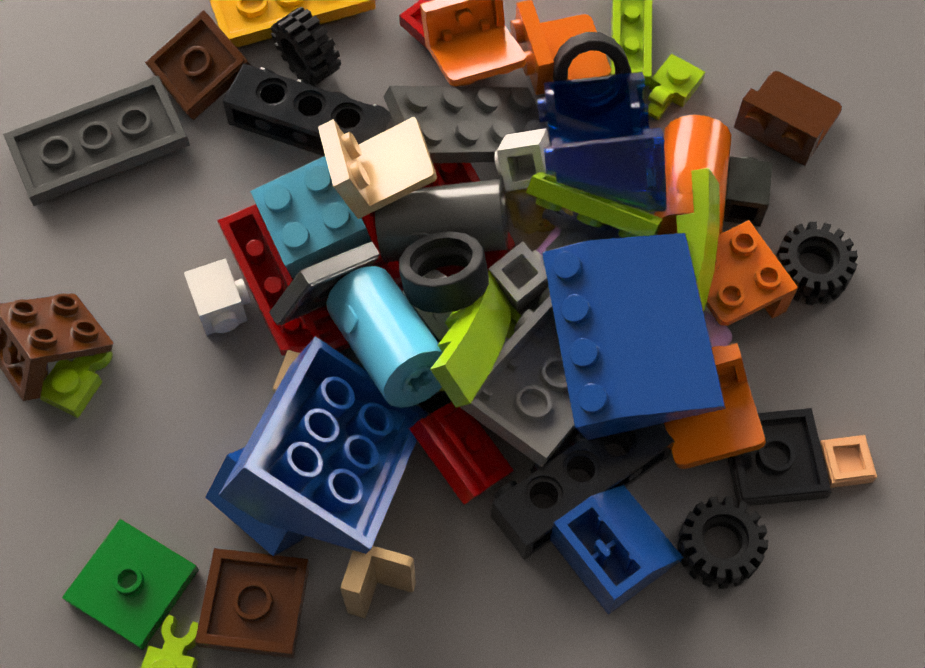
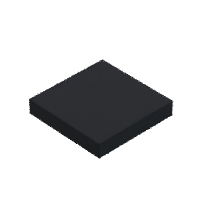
M812 408L758 413L766 439L764 447L728 458L737 506H739L741 501L749 504V506L828 498L832 492Z

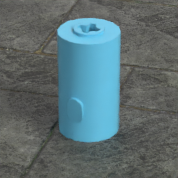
M368 266L354 270L340 279L329 293L326 303L328 313L384 399L391 406L403 408L417 405L437 393L442 386L430 369L442 354L438 347L439 343L390 274L383 268Z

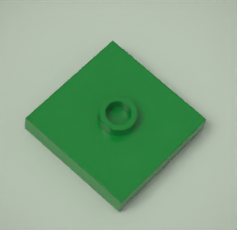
M119 519L62 598L68 604L143 651L199 569L197 565L122 519Z

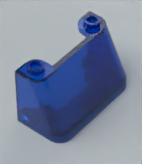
M643 72L544 83L545 97L537 98L539 123L547 122L551 145V147H544L546 174H555L556 183L647 213L664 212L667 207L664 135L661 128L650 129L648 104H645L644 98L645 78Z

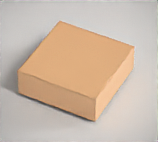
M865 435L820 441L830 488L873 483L877 475Z

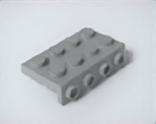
M549 287L540 298L538 303L540 306L535 312L530 309L525 311L515 325V333L510 339H505L503 348L490 374L471 404L460 406L461 409L541 467L544 466L575 428Z

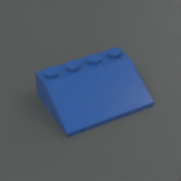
M685 233L587 240L542 252L575 428L587 440L726 409Z
M315 336L289 366L218 496L261 523L367 554L374 544L417 439L410 431V428L420 419L426 418L428 412L417 405L403 408L391 406L384 399L366 370Z

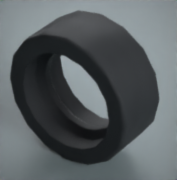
M584 32L571 37L559 48L554 58L553 81L558 96L569 109L578 113L598 115L612 110L624 99L630 88L632 71L623 48L614 38L601 32ZM587 51H600L607 54L614 63L615 78L612 84L604 92L593 96L577 93L570 86L567 78L568 68L572 60L579 54Z
M447 231L430 234L408 246L399 259V273L405 296L411 305L424 312L440 314L455 312L468 307L484 294L489 285L484 248L476 238L465 233ZM455 265L465 267L459 273L445 278L432 279L423 277L428 272L443 266Z

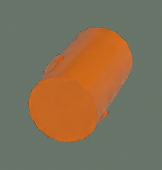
M689 115L671 121L665 128L654 211L655 216L663 218L658 235L677 233L676 216L694 213L691 171L709 168L719 182V234L722 233L732 135L728 127L721 121L709 116Z

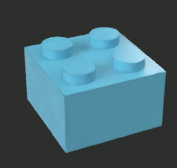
M325 156L250 191L281 259L293 279L302 269L371 242L362 218L358 219L333 187Z

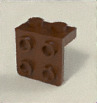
M773 71L758 91L750 88L742 100L734 128L806 166L839 117L842 106L839 102L779 71Z

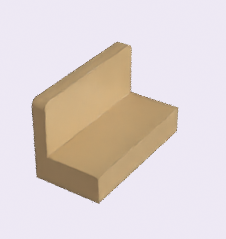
M372 546L367 554L353 550L340 587L347 613L366 619L377 583L413 592L416 584L414 559L410 556Z

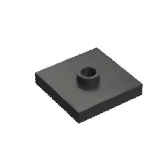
M371 241L300 270L270 310V315L277 325H283L327 306L329 293L336 283L354 270L372 266L380 253Z

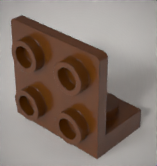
M57 294L49 297L28 300L20 299L13 302L0 303V369L23 401L41 397L43 381L48 376L49 362L112 351L113 341L76 294Z

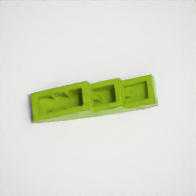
M709 168L691 171L694 213L676 216L677 233H685L703 311H705L714 275L720 229L719 182Z
M490 270L488 271L489 285L484 294L472 305L452 312L444 322L449 331L439 342L438 347L442 354L430 369L455 407L471 404L490 374L503 348L510 326L512 305Z

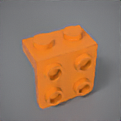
M433 0L420 4L425 45L451 86L470 85L475 81L498 74H508L527 64L526 54L505 26L503 0Z
M532 0L517 2L516 19L510 21L511 35L526 54L527 64L522 67L524 74L530 76L536 95L557 91L553 81L554 58L559 48L573 36L584 32H597L591 16L587 14L540 23ZM587 51L573 59L568 68L567 78L570 86L577 87L609 79L611 68L606 54L600 51Z
M750 220L719 234L715 270L706 303L707 308L716 321L722 326H729L763 308L766 309L772 319L785 313L798 286Z
M737 343L712 347L726 409L664 423L666 431L675 440L671 450L675 464L680 469H688L759 450L766 443Z

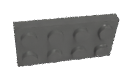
M159 76L3 134L33 206L190 146L188 137Z
M389 86L383 96L395 126L412 117L417 119L432 163L495 162V151L500 146L505 135L547 128L550 147L555 144L528 87Z

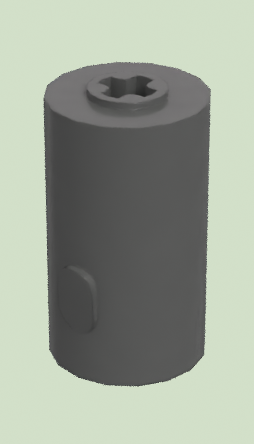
M500 179L424 187L375 211L378 246L381 257L386 263L399 261L405 249L416 240L433 233L447 231L465 233L476 238L484 248V252L508 250V208Z

